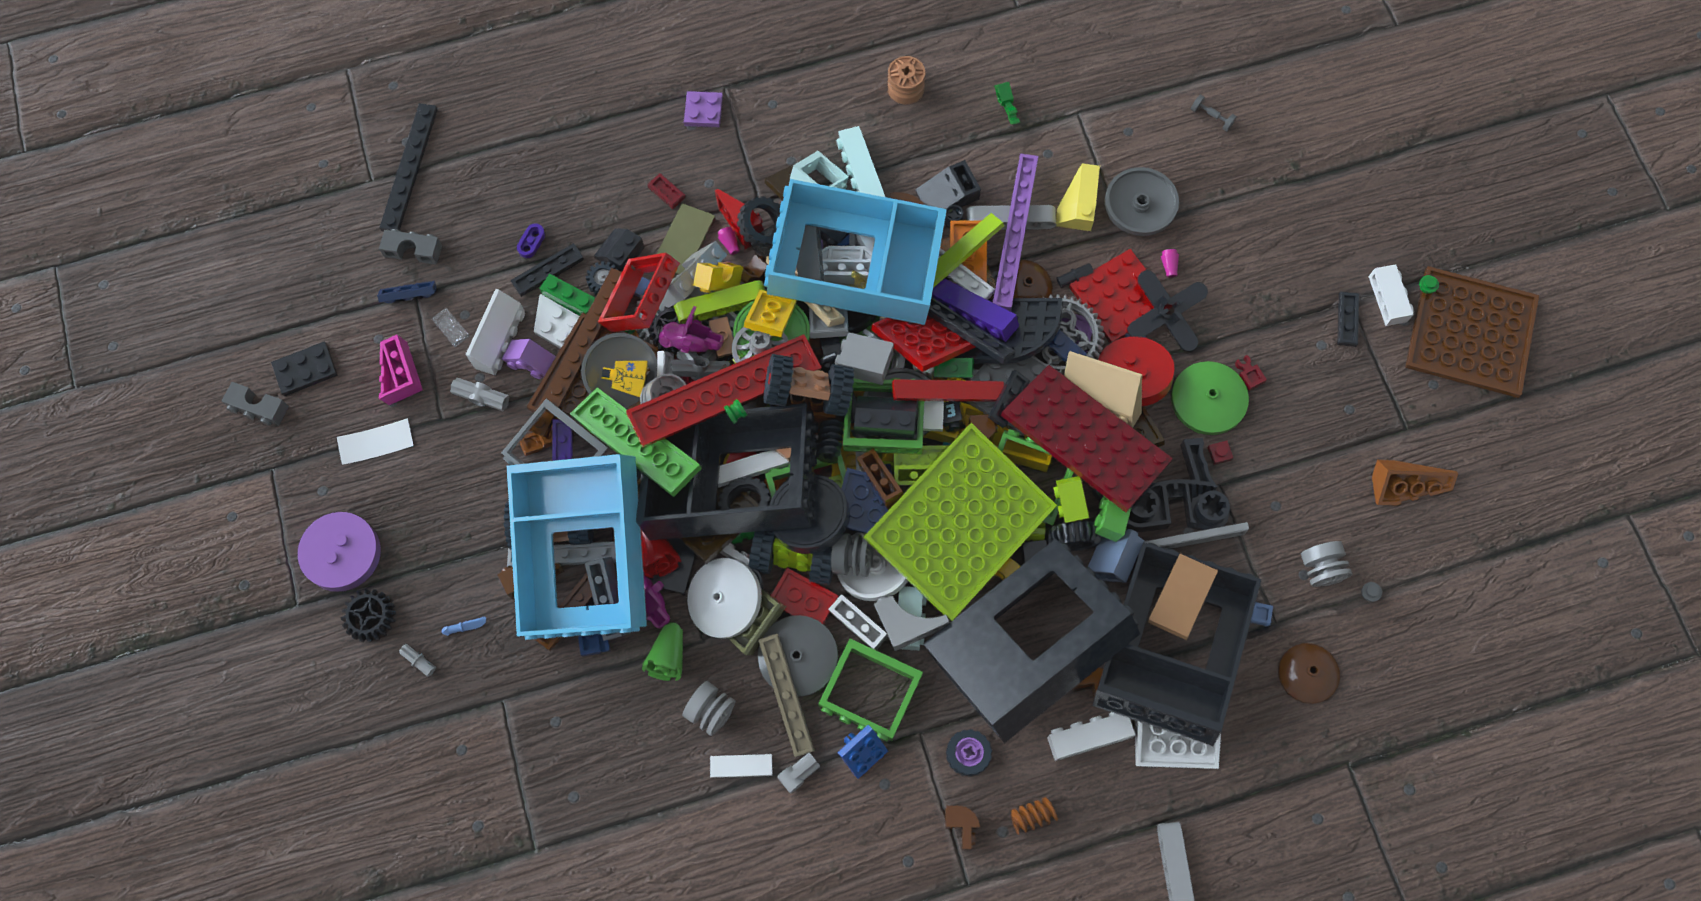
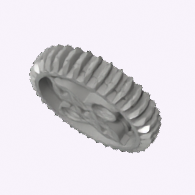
M1065 294L1064 298H1062V308L1064 309H1062L1061 319L1068 318L1070 321L1066 323L1061 321L1059 329L1074 343L1080 341L1077 345L1083 351L1089 350L1087 357L1098 359L1100 356L1098 352H1102L1103 348L1101 346L1104 345V333L1102 332L1104 328L1100 326L1101 319H1097L1098 314L1093 313L1092 307L1087 309V302L1081 305V299L1076 302L1074 301V296L1071 299H1067ZM1073 311L1080 314L1089 323L1093 335L1092 342L1089 341L1084 332L1075 329L1077 318ZM1048 346L1042 352L1043 359L1047 364L1032 356L1033 359L1046 367L1048 365H1057L1063 361L1058 355L1051 356L1049 352L1052 350ZM1052 366L1062 375L1065 374L1066 366Z

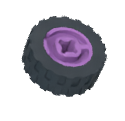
M973 729L957 732L950 739L946 749V758L954 772L962 776L972 777L979 775L987 768L991 761L992 748L985 735L980 734L981 732L979 731L976 732Z

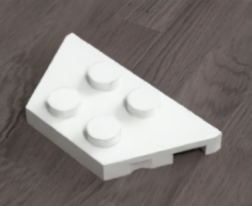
M541 294L538 301L534 333L561 349L580 316Z

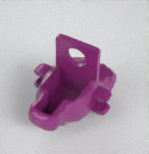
M694 306L686 324L670 322L663 327L659 335V342L665 348L674 346L681 352L688 354L689 351L706 352L707 350H719L723 346L724 338L722 335L712 332L709 327L702 325L701 321L696 319L693 321L697 308Z
M643 573L646 620H650L656 628H662L671 619L665 609L664 598L659 592L664 587V584L661 581L653 584Z

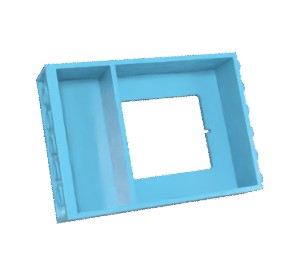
M790 179L789 186L784 188V199L780 205V217L777 218V230L774 233L773 247L769 253V265L766 266L764 286L767 287V294L925 325L932 297L947 209ZM806 225L875 238L865 289L795 276Z
M618 454L507 466L517 636H525V640L618 632L626 633L640 631V627L647 626L641 532L636 522L638 507L636 457ZM613 527L619 602L617 604L589 606V610L587 606L558 608L553 534L555 532Z

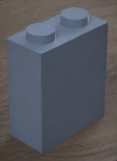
M1127 529L1124 536L1117 542L1101 536V541L1097 545L1088 567L1095 573V578L1098 580L1126 583L1144 540L1138 536L1136 531Z

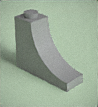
M883 596L874 604L895 651L939 632L949 624L946 615L936 618H921L909 614L897 604L893 596Z

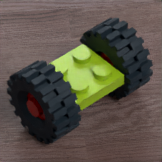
M772 530L754 532L749 561L751 569L770 574L774 562V565L781 568L789 567L802 572L810 571V582L830 585L833 576L831 567L832 547L819 553L800 554L784 547Z

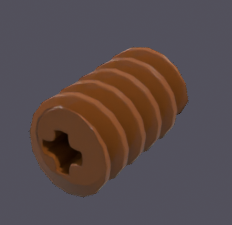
M1046 797L1042 798V804L1039 800L1034 801V806L1031 803H1027V810L1023 806H1019V813L1016 809L1011 810L1012 823L1018 835H1020L1019 829L1021 828L1027 833V826L1035 830V823L1043 827V820L1051 824L1050 817H1053L1056 822L1058 821L1056 811Z

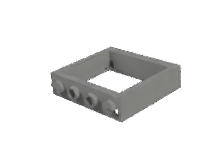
M545 399L501 454L504 455L503 459L509 465L525 464L511 452L546 410H549L594 446L598 451L593 457L602 456L608 447L552 402Z

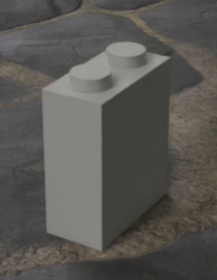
M848 333L846 340L843 339L842 352L840 355H837L835 365L852 367L855 379L883 385L894 354V343Z

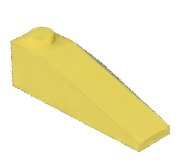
M1081 164L1057 208L1056 226L1091 231L1096 208L1100 166Z

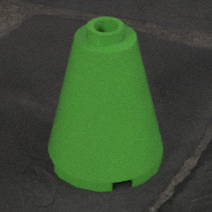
M669 623L663 626L642 665V670L645 671L646 669L649 671V676L664 681H670V678L676 677L675 681L681 679L683 630L678 624Z

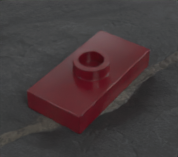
M661 173L647 184L648 188L672 209L686 198L685 194Z

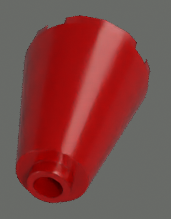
M640 528L644 575L654 578L653 575L659 574V577H662L677 569L678 561L681 562V559L667 539L648 540Z

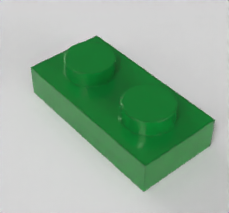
M952 358L934 367V377L973 378L974 358Z

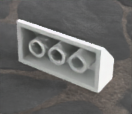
M495 289L466 353L467 358L475 369L492 375H496L497 371L501 369L503 365L502 357L512 337L516 336L517 326L525 315L520 302L498 289Z

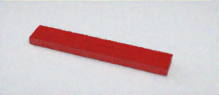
M894 379L892 381L893 399L903 401L996 402L1004 387V381Z

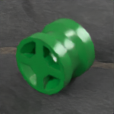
M738 399L734 400L732 405L724 407L733 424L737 423L739 418L747 416Z

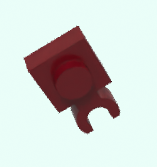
M1245 355L1243 359L1246 364H1242L1238 359L1235 362V366L1242 370L1239 376L1250 391L1265 383L1267 379L1257 364L1251 366L1250 357Z

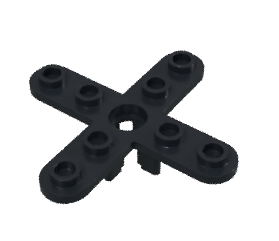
M1142 271L1137 281L1154 309L1129 324L1127 328L1129 336L1144 337L1165 324L1182 350L1187 352L1194 350L1198 345V339L1181 313L1206 298L1208 294L1206 285L1201 282L1193 283L1170 298L1152 271ZM1165 305L1173 306L1174 313L1172 315L1166 314L1169 310L1167 308L1164 309Z

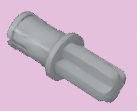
M405 644L399 650L400 654L412 663V667H416L427 677L431 676L436 670V666L427 661L422 653H417L409 645Z

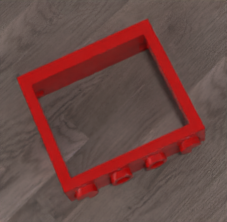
M668 253L628 259L598 323L611 332L649 328L680 262ZM655 272L635 314L624 316L643 274ZM640 312L643 314L642 318L638 317Z

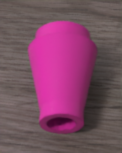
M731 227L721 229L718 232V239L729 251L730 255L737 254L740 249L735 231Z
M1168 249L1162 251L1161 260L1166 277L1178 276L1179 254L1177 250Z

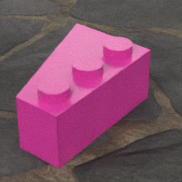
M395 335L380 342L381 376H379V382H381V393H379V399L391 405L422 391L423 389L407 341Z

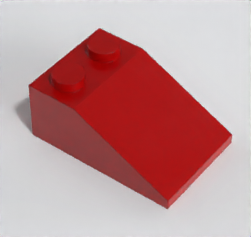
M716 189L715 194L719 210L732 230L735 231V235L744 249H747L752 245L750 242L745 241V237L739 232L740 227L737 226L739 221L737 215L741 212L740 208L745 204ZM752 210L751 224L756 232L763 235L765 231L762 226L763 220L759 213L756 214Z

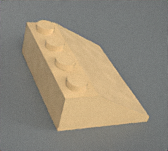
M1070 351L1064 376L1133 428L1142 413V374Z

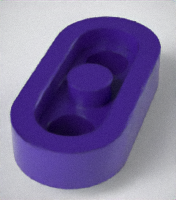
M531 224L525 230L517 244V251L521 257L531 258L537 252L545 238V232L541 225Z

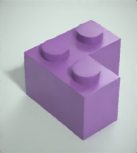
M531 339L511 340L502 360L511 369H527L531 372V376L541 379L544 378L556 356Z

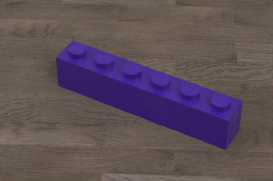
M945 278L933 288L932 297L996 339L1006 342L1019 327L1016 314Z

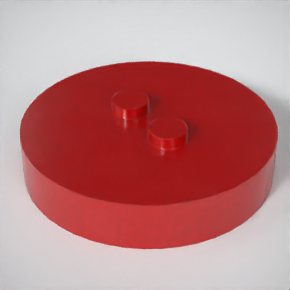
M1143 337L1118 339L1106 346L1098 358L1099 361L1142 374V406L1158 402L1166 396L1172 386L1174 377L1173 359L1162 345L1151 339Z

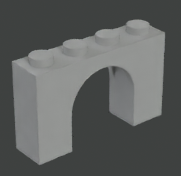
M716 241L693 253L682 264L685 270L672 279L659 306L661 311H664V306L669 308L677 302L686 299L696 288V286H693L697 263L718 265V262H721L727 256Z

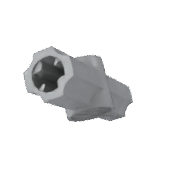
M456 378L451 384L450 392L452 394L466 398L475 405L481 407L486 405L499 411H504L509 404L510 397L507 394L492 390L483 383H472Z

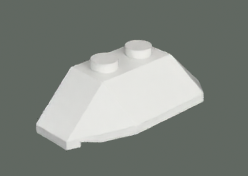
M827 246L822 249L825 282L839 285L846 284V286H864L867 284L872 252L865 246Z

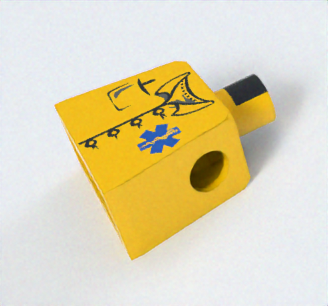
M616 361L614 369L603 367L602 379L613 380V389L640 398L641 391L645 386L648 361Z

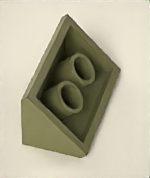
M761 589V605L756 619L746 631L728 639L743 654L753 656L760 645L758 640L764 637L768 629L778 620L787 606Z

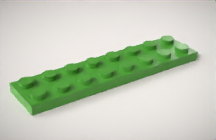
M597 387L570 413L571 417L618 454L635 456L636 468L674 497L702 469L700 464L665 438L643 448L626 414L627 409Z

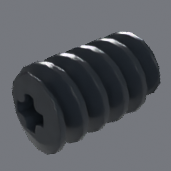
M828 419L820 423L817 440L818 449L816 451L818 460L825 463H835L838 461V456L841 455L840 449L842 448L841 442L843 441L842 436L844 434L843 422L836 419Z

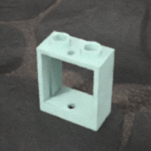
M819 151L793 165L790 179L817 184L808 174L818 170L833 183L830 187L847 188L848 176Z

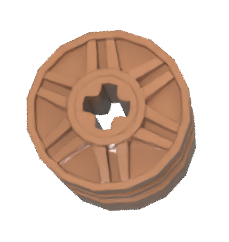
M911 56L899 57L890 64L888 69V93L895 102L900 104L917 102L924 93L925 68L917 58Z

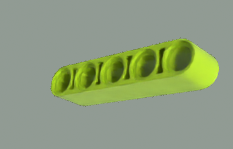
M753 281L679 301L674 305L679 324H686L694 306L697 308L693 321L694 319L702 321L742 310L747 304L756 299L760 290L765 291L762 281Z

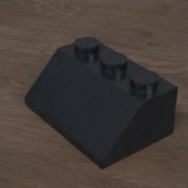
M858 396L854 424L855 434L914 438L917 401Z

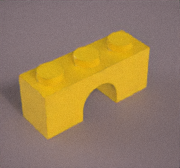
M718 262V265L697 263L693 286L699 287L700 291L711 293V290L716 292L740 285L743 266L731 262Z

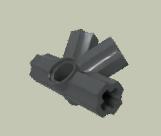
M707 350L700 355L691 351L688 354L678 351L677 358L679 360H671L670 374L679 377H691L696 381L719 371L724 364L730 366L729 361H718L719 358L716 350Z

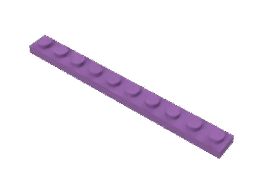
M1020 154L993 299V303L1010 312L1038 156Z

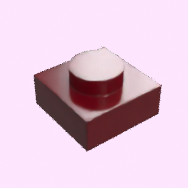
M1228 441L1211 444L1207 447L1213 465L1233 459Z

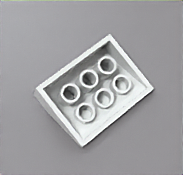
M1135 720L1136 766L1219 769L1221 734L1214 746Z

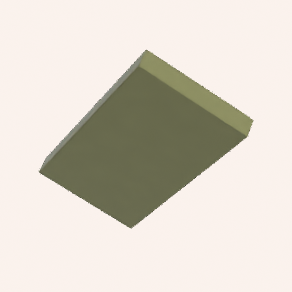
M683 203L657 254L668 253L680 262L675 273L676 276L685 270L682 264L693 253L701 249L716 219L713 214Z

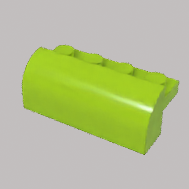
M949 445L922 446V454L893 453V477L897 484L913 485Z

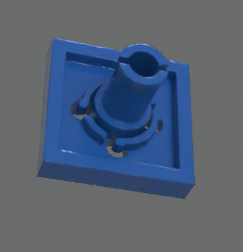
M869 725L857 735L853 733L848 734L852 740L846 736L844 739L846 745L838 752L842 760L858 779L888 752Z

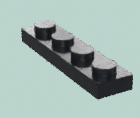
M573 243L510 281L520 297L541 286L549 274L556 277L582 262L584 258Z

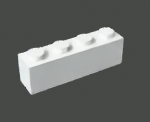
M1111 712L1109 713L1110 717L1102 719L1101 716L1091 718L1090 723L1087 724L1077 722L1070 725L1071 728L1063 730V727L1052 730V734L1047 738L1054 760L1058 761L1133 738L1135 732L1130 718Z

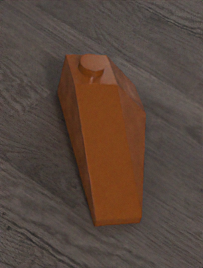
M1377 460L1372 475L1376 504L1395 506L1405 500L1411 499L1414 501L1424 495L1429 494L1433 496L1452 491L1458 472L1395 460Z

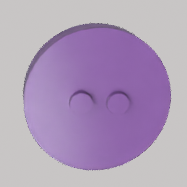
M347 512L327 514L314 521L302 535L298 546V562L304 575L317 586L329 591H347L364 583L375 571L380 559V541L375 530L361 517Z

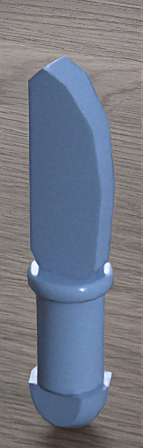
M486 617L463 623L460 622L452 626H445L442 629V634L450 635L460 631L464 632L479 628L486 623Z

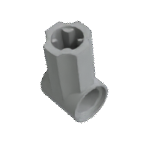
M808 753L796 764L782 771L777 778L788 792L792 793L820 765Z

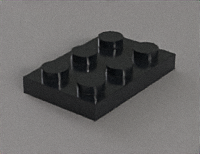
M325 341L271 362L283 396L338 376Z

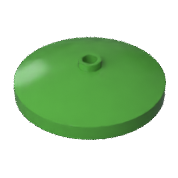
M1207 361L1193 364L1180 373L1172 388L1171 402L1176 416L1186 427L1197 433L1218 435L1232 430L1240 423L1248 408L1249 395L1244 381L1233 369L1221 363Z

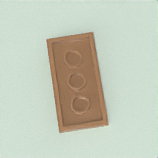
M1179 554L1148 623L1187 640L1218 570Z

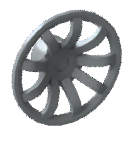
M743 327L733 339L732 355L735 362L738 363L787 342L788 338L784 332L780 341H772L770 339L773 336L759 331L749 336L745 332L749 329ZM740 336L749 341L748 344L737 345ZM750 349L743 358L739 359L737 350L744 351Z

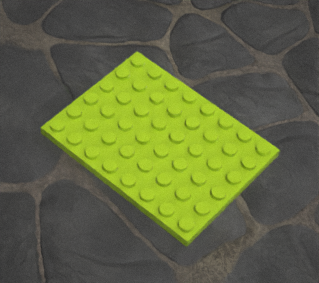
M970 423L863 538L943 615H946L949 621H953L1057 505L984 434Z

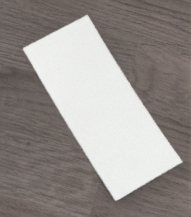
M408 418L378 428L337 437L342 465L378 457L413 446Z

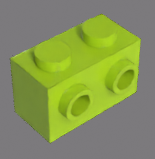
M1076 476L1057 480V487H1053L1055 498H1059L1061 506H1057L1059 517H1063L1065 523L1089 518L1081 478Z

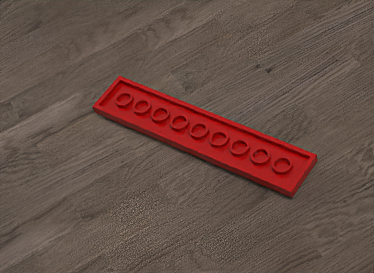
M805 334L626 410L629 421L642 447L644 448L726 412L724 407L732 405L736 399L742 405L763 396L767 368L772 354L793 357V368L801 367L805 370L820 371L821 366Z

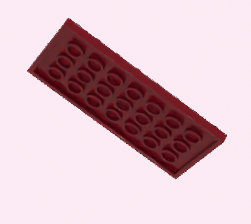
M1050 365L1001 414L1004 419L1125 513L1173 459Z

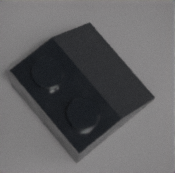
M615 228L596 252L594 258L604 261L606 265L607 262H610L611 266L615 265L616 269L622 272L628 259L637 258L645 246L640 236L628 229Z

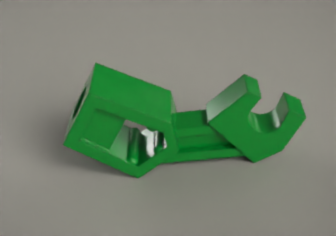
M1005 82L994 85L998 102L1001 106H1004L1010 124L1019 123L1020 120L1016 116L1017 109L1011 104L1014 98L1010 83Z

